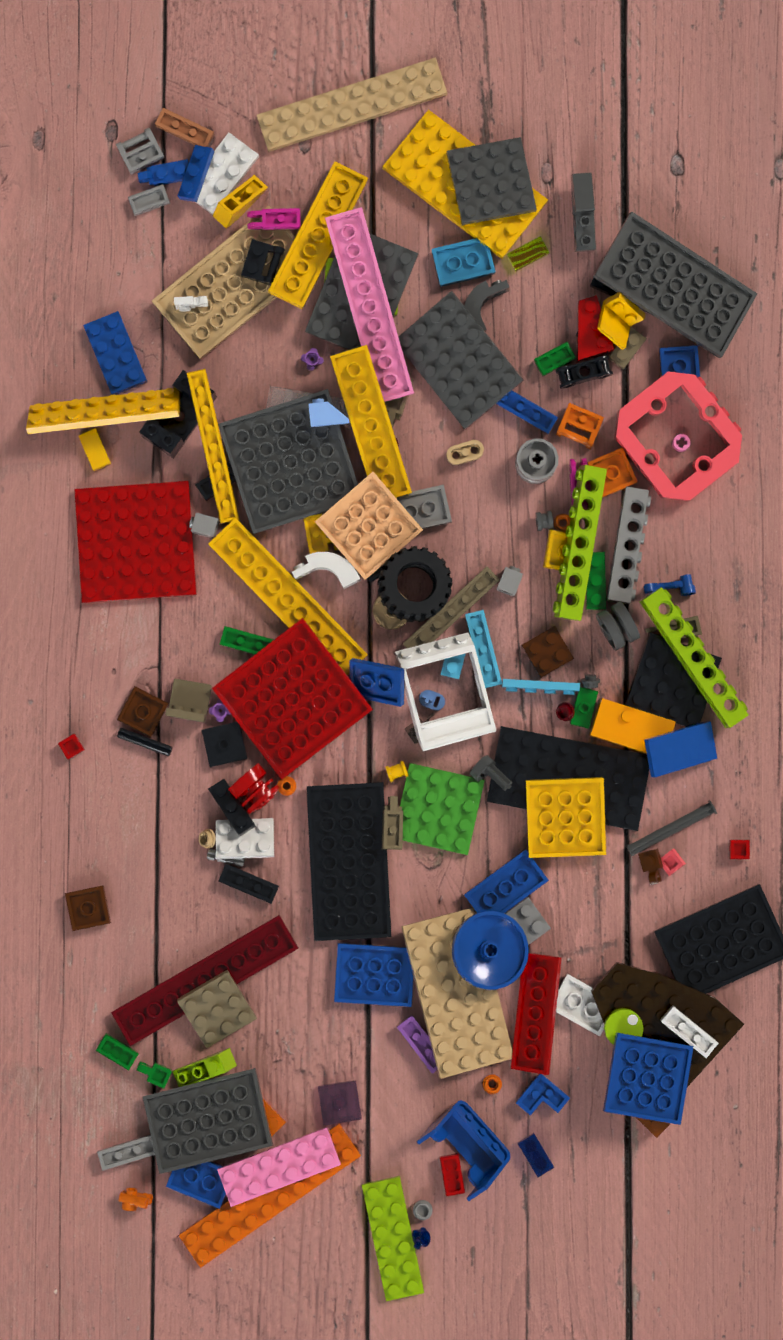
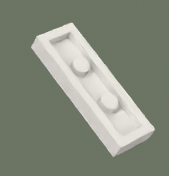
M673 1005L660 1019L663 1024L690 1046H694L693 1048L705 1058L719 1044Z

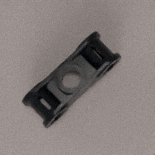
M601 356L590 361L556 369L555 371L559 375L561 383L560 389L612 376L613 371L610 370L608 363L609 356ZM582 368H586L589 370L590 374L588 376H582L580 375L579 370Z

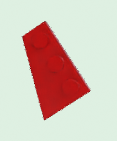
M597 295L578 301L577 362L614 350L612 341L597 329L601 314Z

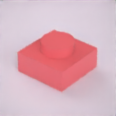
M675 849L670 850L661 857L663 869L669 876L686 864Z

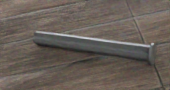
M709 800L708 804L628 845V852L631 856H634L713 813L716 815L717 811L714 805Z

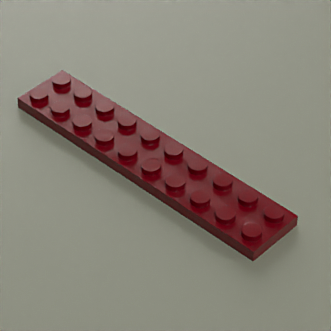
M278 915L111 1013L127 1042L132 1046L185 1015L177 999L226 970L229 971L235 983L238 984L299 949L283 919Z

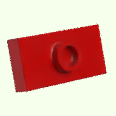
M459 1153L439 1156L446 1196L464 1194L465 1189Z

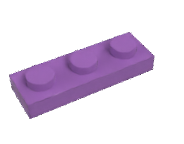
M411 1015L399 1024L397 1028L433 1074L437 1071L429 1036L414 1016Z

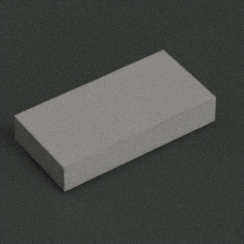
M163 184L128 197L134 216L170 204Z

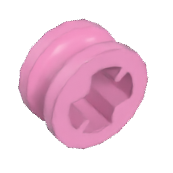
M679 434L673 439L672 446L676 451L684 452L690 446V439L685 434ZM680 438L684 439L683 442L686 441V445H683L682 448L678 447L679 444H676V441H679Z

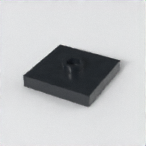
M238 722L202 730L210 767L248 759L241 727Z

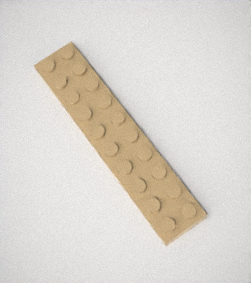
M435 57L257 114V118L268 152L446 96L447 90Z

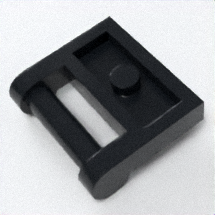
M252 239L241 277L271 286L280 257L284 254L285 249ZM269 252L274 253L267 276H262Z

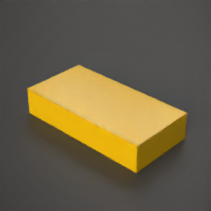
M96 428L78 436L93 471L111 464Z

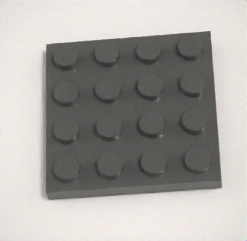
M521 137L447 151V159L462 225L536 212L537 208Z

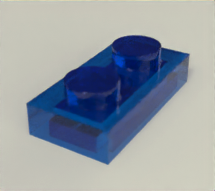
M534 1133L517 1142L537 1177L555 1168Z

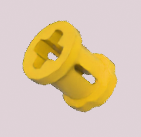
M403 760L394 766H385L390 782L402 776H409Z

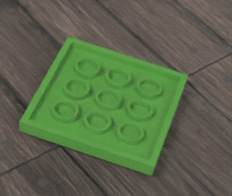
M410 763L408 768L409 776L406 777L400 804L403 811V841L468 855L485 780L481 779L477 782L473 777Z

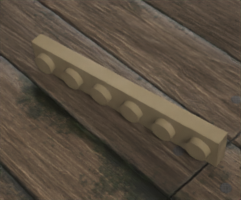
M488 566L484 568L447 602L440 612L430 618L409 637L403 645L406 648L435 641L494 587L500 579Z

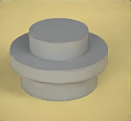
M419 1200L415 1203L413 1213L417 1219L426 1220L432 1215V1206L428 1201Z

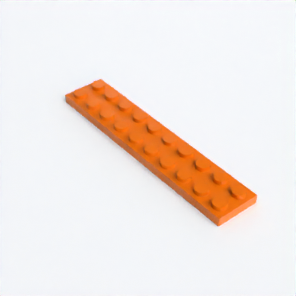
M340 1123L329 1129V1133L341 1165L232 1207L227 1200L221 1205L220 1209H214L179 1234L180 1239L200 1268L361 1156Z

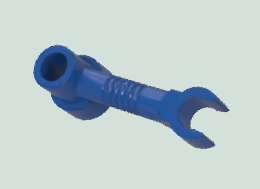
M691 574L680 576L678 581L644 584L645 594L652 593L661 587L663 590L679 588L681 596L696 594Z

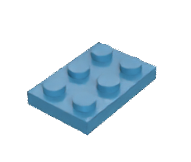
M477 238L431 249L440 287L496 273L490 248L480 243Z

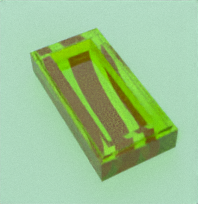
M540 236L507 253V256L515 271H518L549 255L550 252Z

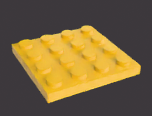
M603 777L526 780L529 858L606 855Z

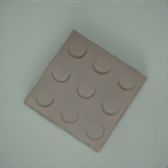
M228 970L177 999L178 1004L206 1048L257 1019Z

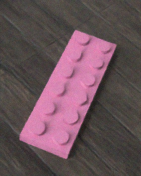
M328 1127L218 1168L217 1171L232 1207L339 1166L341 1162Z

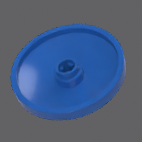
M484 911L470 916L459 926L453 938L452 957L458 973L469 984L480 989L496 990L512 984L522 974L528 960V941L523 929L512 917L501 912Z

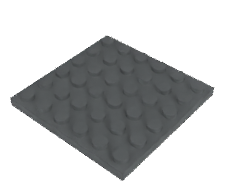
M328 389L218 424L253 534L328 511L358 485L340 426L311 427L308 404L312 403V399L324 398V402L328 401L333 405Z

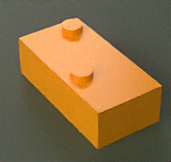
M601 698L589 736L647 754L644 739L673 731L676 721Z

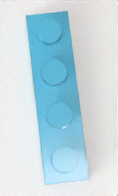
M484 610L465 614L485 688L501 685L502 680Z
M503 679L502 688H506L508 692H517L518 688L525 689L526 693H536L537 690H544L545 694H556V691H563L564 695H575V692L580 691V683Z

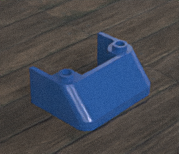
M462 1100L452 1105L432 1123L417 1141L420 1145L429 1137L436 1142H442L447 1138L472 1166L468 1170V1179L475 1188L466 1198L468 1201L487 1190L510 1160V1152L468 1103Z

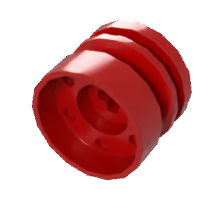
M259 763L228 789L236 799L243 795L246 796L242 803L243 807L250 802L252 803V806L247 810L249 814L263 808L274 798L276 792L280 789L278 785L271 789L268 788L274 781L273 779H269L266 782L262 781L267 772Z

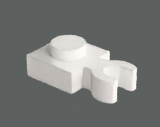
M207 296L174 297V305L179 311L187 312L195 307H208Z

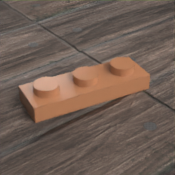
M162 108L155 122V127L193 145L208 147L214 136V131L165 108Z

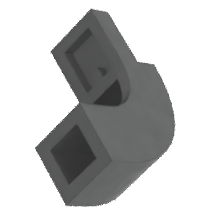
M501 280L495 281L491 284V287L484 281L477 285L466 299L464 306L485 332L487 329L481 317V308L488 300L509 292L507 280L503 282Z

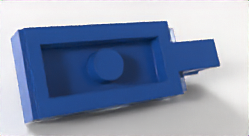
M186 159L147 167V171L137 173L140 183L149 182L150 185L155 186L182 182L189 161Z

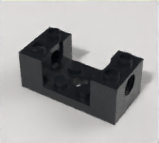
M182 370L172 385L174 389L181 393L180 412L185 414L184 420L178 422L174 417L147 420L139 431L145 440L173 459L198 425L187 372ZM210 388L212 400L214 402L217 396L215 391H213Z

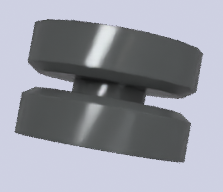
M618 602L612 605L611 614L607 610L596 614V619L605 638L615 651L625 646V639L632 643L640 638L635 622L623 603Z

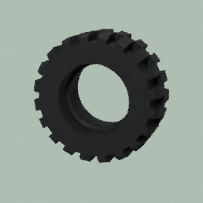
M411 546L410 549L403 548L398 553L395 552L385 562L378 579V594L381 596L383 606L388 608V612L391 615L395 614L398 619H406L407 622H422L435 616L445 606L451 595L453 582L452 578H450L451 571L445 566V560L437 557L438 554L433 551L431 553L425 547L417 549V546ZM407 568L422 569L430 576L433 588L431 594L425 600L420 602L409 601L398 591V577Z

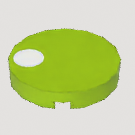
M616 1009L605 1020V1036L613 1045L616 1032L642 1037V1020L631 1009Z

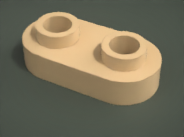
M478 440L457 444L448 449L446 458L452 465H461L481 458L484 447ZM471 448H476L478 452L473 454L470 450ZM458 453L460 457L454 459L452 455Z

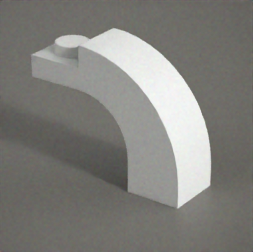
M315 552L306 555L305 558L308 563L306 565L304 562L300 563L292 571L295 580H298L313 571L328 570L336 575L343 589L361 581L357 571L349 561L331 552Z

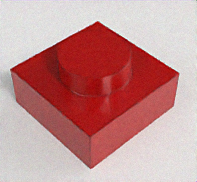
M75 733L58 743L67 760L85 750Z
M729 840V859H750V840Z

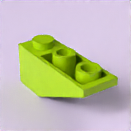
M228 1048L175 1069L173 1074L178 1086L182 1087L226 1073L236 1067L237 1064L231 1049Z

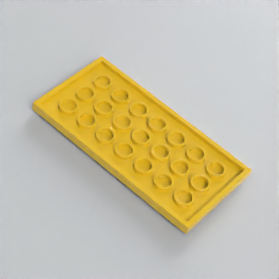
M428 109L386 161L382 169L503 259L543 209L548 199L532 188L537 208L536 212L462 225L446 153L448 150L475 146V144Z

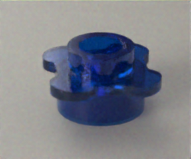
M421 1227L420 1230H413L412 1232L415 1249L429 1245L431 1237L426 1228Z

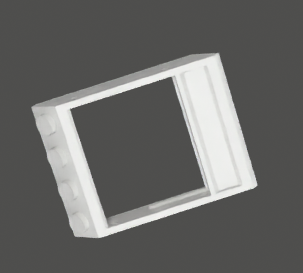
M468 632L395 651L398 667L404 668V690L417 740L422 751L496 732L475 646ZM469 653L482 707L420 723L406 669Z

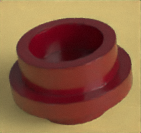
M563 702L558 705L556 715L560 720L569 721L574 717L575 711L570 703Z

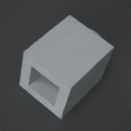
M196 513L195 517H191L189 528H192L191 532L193 534L213 539L216 537L220 520Z
M514 566L505 567L496 590L514 597L523 576L520 573V569Z

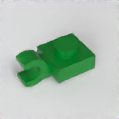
M140 1061L137 1071L148 1075L147 1082L163 1089L172 1073V1069L156 1062L151 1067Z

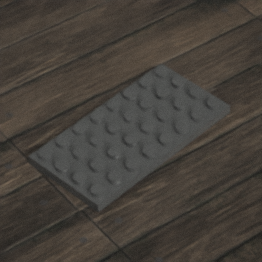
M633 212L629 213L593 276L617 293L621 292L631 302L719 359L723 357L757 296L756 292Z

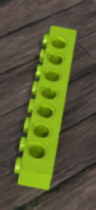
M582 465L576 471L575 479L577 480V485L572 493L574 502L569 511V518L571 520L570 525L566 529L567 543L562 551L564 561L559 569L561 578L556 586L558 596L557 601L553 604L554 617L581 621L607 473L605 468ZM587 481H589L592 485L590 491L586 490L585 483ZM583 500L588 502L587 510H584L582 507ZM580 519H583L585 521V527L583 529L579 527ZM577 538H580L582 541L580 548L575 544ZM574 557H577L579 560L577 567L572 564ZM570 576H574L576 580L573 586L569 583ZM568 594L572 597L570 605L566 603V596Z
M662 587L656 589L639 601L725 729L733 727L749 715L747 713V706L743 701L738 700L734 687L728 685L725 681L726 676L721 669H717L713 656L704 650L702 640L699 637H695L692 632L693 627L688 621L685 622L681 616L683 614L681 609L677 605L674 606L670 600L672 599L670 593L666 589L663 590ZM661 604L665 605L667 608V612L665 614H661L659 611V606ZM671 620L677 622L678 627L676 630L670 628ZM682 636L687 637V646L681 644ZM693 652L698 653V662L692 660ZM704 668L710 671L708 678H705L702 674ZM715 684L721 687L719 694H716L713 690ZM727 699L732 704L730 710H727L724 707V703Z

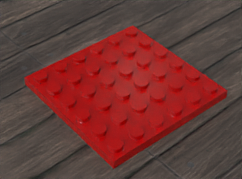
M189 481L74 489L82 603L197 595L193 533L191 532L192 528H189L192 517Z
M304 618L300 619L212 687L213 691L281 780L373 710Z

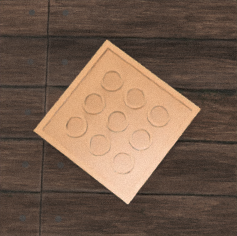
M374 472L370 473L315 521L365 580L379 569L395 552L397 553L423 531L420 525Z

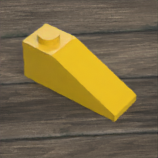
M253 175L218 202L213 217L227 229L252 206L268 187L258 177Z

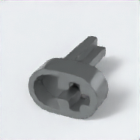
M488 755L482 757L473 767L470 775L477 782L481 779L484 780L489 775L504 791L510 789L512 782L495 766V761Z

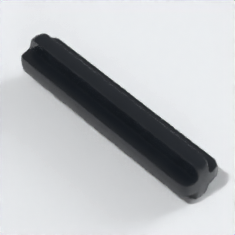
M120 728L117 737L166 756H170L173 749L172 746Z

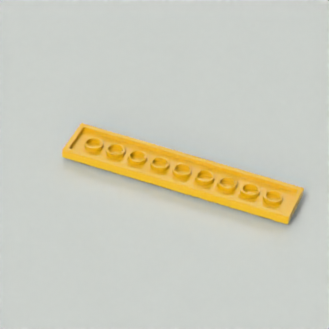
M236 518L208 543L288 628L304 618L347 675L350 673L349 661L352 658L364 660L368 656Z

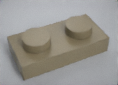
M631 327L626 348L622 350L617 346L609 356V360L624 370L647 338Z

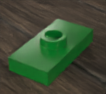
M567 341L535 358L534 362L543 377L576 360V356Z
M580 687L574 706L575 714L570 722L571 725L589 729L598 691Z
M107 1033L96 1049L97 1052L128 1071L139 1055L137 1051Z

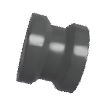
M536 512L537 531H542L545 528L553 530L552 512Z

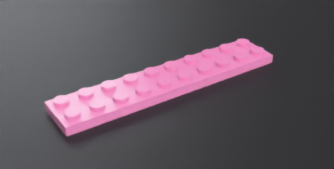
M360 207L326 217V224L361 346L367 345L384 402L414 394L363 209Z

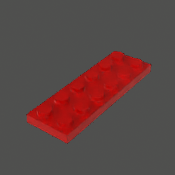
M528 953V960L520 977L511 1069L549 1075L562 957Z

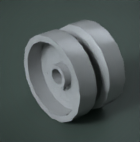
M535 438L526 441L520 447L516 456L515 467L518 475L524 481L531 484H540L553 476L558 466L559 456L556 448L550 442ZM538 459L540 463L536 464L533 460Z

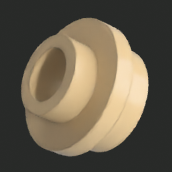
M206 829L199 834L200 845L205 848H212L214 846L216 835L213 830Z

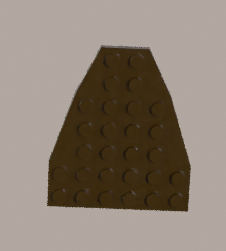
M616 962L591 990L604 1023L614 1010L621 1008L631 1009L642 1020V1037L689 1045L660 1021L673 1005L719 1043L707 1058L693 1048L687 1087L744 1025L738 1017L715 997L688 987L660 973L646 971L620 962Z

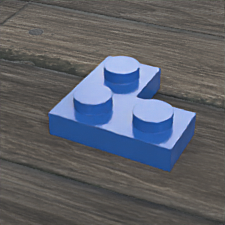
M538 1074L515 1103L530 1116L542 1101L559 1113L570 1097L543 1074Z

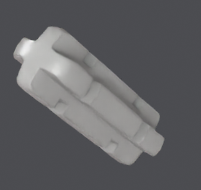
M209 849L207 853V859L217 860L227 864L234 863L236 866L244 865L245 858L216 859V850Z

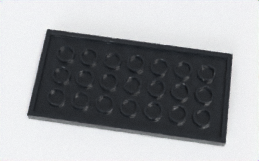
M501 726L494 761L496 763L495 766L512 784L510 789L504 791L491 778L486 802L527 809L526 780L603 777L605 825L638 831L650 770L647 754Z
M384 783L306 786L314 941L391 937L387 850L382 849V823L385 806Z

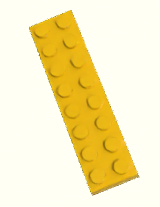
M334 161L268 293L303 309L333 250L325 218L353 210L368 181V177Z
M367 345L330 356L366 475L368 476L374 472L396 498L412 493Z
M167 388L165 390L131 392L122 395L91 397L80 400L73 399L63 402L55 401L46 404L38 403L29 407L26 430L28 434L179 417L181 393L174 388Z

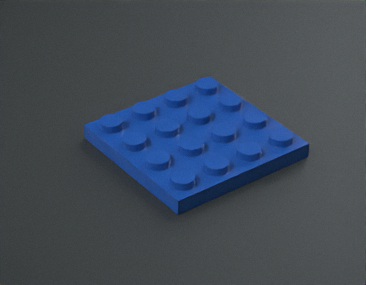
M616 1032L603 1111L681 1125L694 1046Z

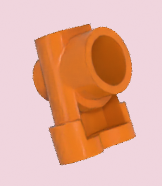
M126 1188L119 1195L122 1209L126 1211H136L137 1207L146 1209L153 1200V1194L138 1193L136 1188Z

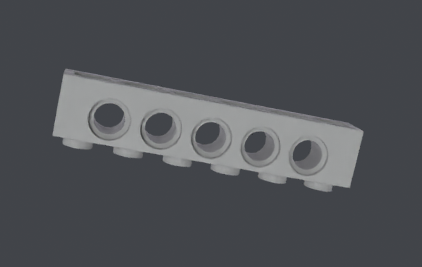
M627 486L624 489L606 597L608 602H621L629 605L635 599L636 590L633 589L634 582L638 581L639 571L636 570V567L642 558V552H639L640 544L643 545L645 533H642V530L648 521V515L645 512L646 507H650L651 496H648L649 490ZM632 504H636L640 507L639 513H633L631 511ZM629 523L636 524V532L628 530L627 526ZM625 542H632L634 550H626ZM623 560L631 563L629 570H625L622 567L621 563ZM619 579H625L628 582V587L625 589L621 588L618 585Z

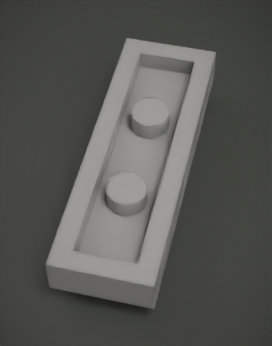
M147 1135L99 1150L97 1154L102 1171L155 1155L151 1135Z

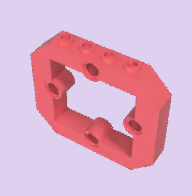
M667 372L617 412L615 440L623 447V450L661 498L690 501L739 463L742 441L741 428L736 422H731L728 418L730 416L728 411L717 404V397L713 392L709 393L705 388L706 383L700 376L697 378L693 374ZM681 386L698 408L700 418L705 422H709L727 447L713 458L706 455L696 458L692 464L694 473L675 487L658 466L660 461L658 452L653 449L646 450L629 429V426L647 412L653 416L664 412L667 406L665 398ZM656 400L661 404L660 410L652 408V401ZM706 407H711L714 410L712 417L706 415ZM646 454H651L654 457L653 464L645 462ZM702 460L707 463L705 471L700 470L698 467L699 462Z

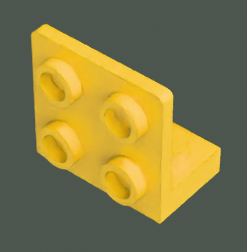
M618 292L603 300L597 329L623 350L627 345L630 327L644 320L646 313L627 299L621 292Z

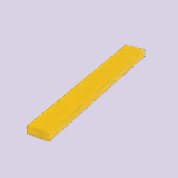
M206 369L187 372L220 523L231 522L234 518L239 520Z

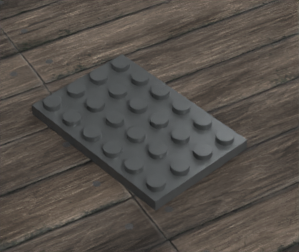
M370 234L391 313L394 317L419 253ZM335 255L305 332L351 350L361 347Z
M453 291L449 292L398 337L403 353L464 429H467L524 381Z
M256 1068L143 1096L159 1174L274 1146Z

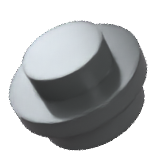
M588 674L585 675V678L581 679V683H583L584 688H598L600 679L596 678V675Z

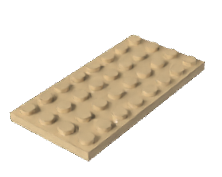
M262 217L252 218L248 223L262 222ZM246 223L152 300V303L200 360L277 298L268 293L270 285L243 278L241 273L253 239L285 249L284 254L280 257L275 273L276 276L295 239V236L289 229L251 230L247 228L248 223ZM269 252L262 276H267L274 253ZM207 296L208 307L191 308V311L181 312L175 308L174 297Z
M473 907L401 926L440 1079L512 1059V1047L497 989H480L469 984L458 973L453 962L452 943L454 935L467 918L477 913Z

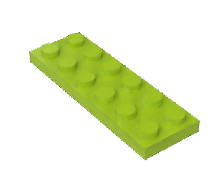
M400 1176L362 1184L386 1301L423 1294L424 1288Z

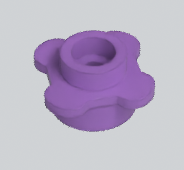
M311 348L310 351L301 356V360L306 363L307 369L310 371L324 362L323 358L317 353L316 348Z
M220 699L217 700V704L209 708V713L214 715L218 722H223L224 718L231 714Z

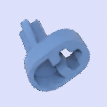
M425 690L421 692L419 702L426 708L438 711L444 707L445 698L440 693ZM436 697H440L437 707H434Z

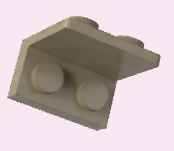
M174 679L169 708H166L165 715L205 723L212 686L210 684Z

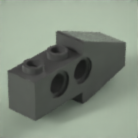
M592 173L572 174L571 195L575 252L596 250Z

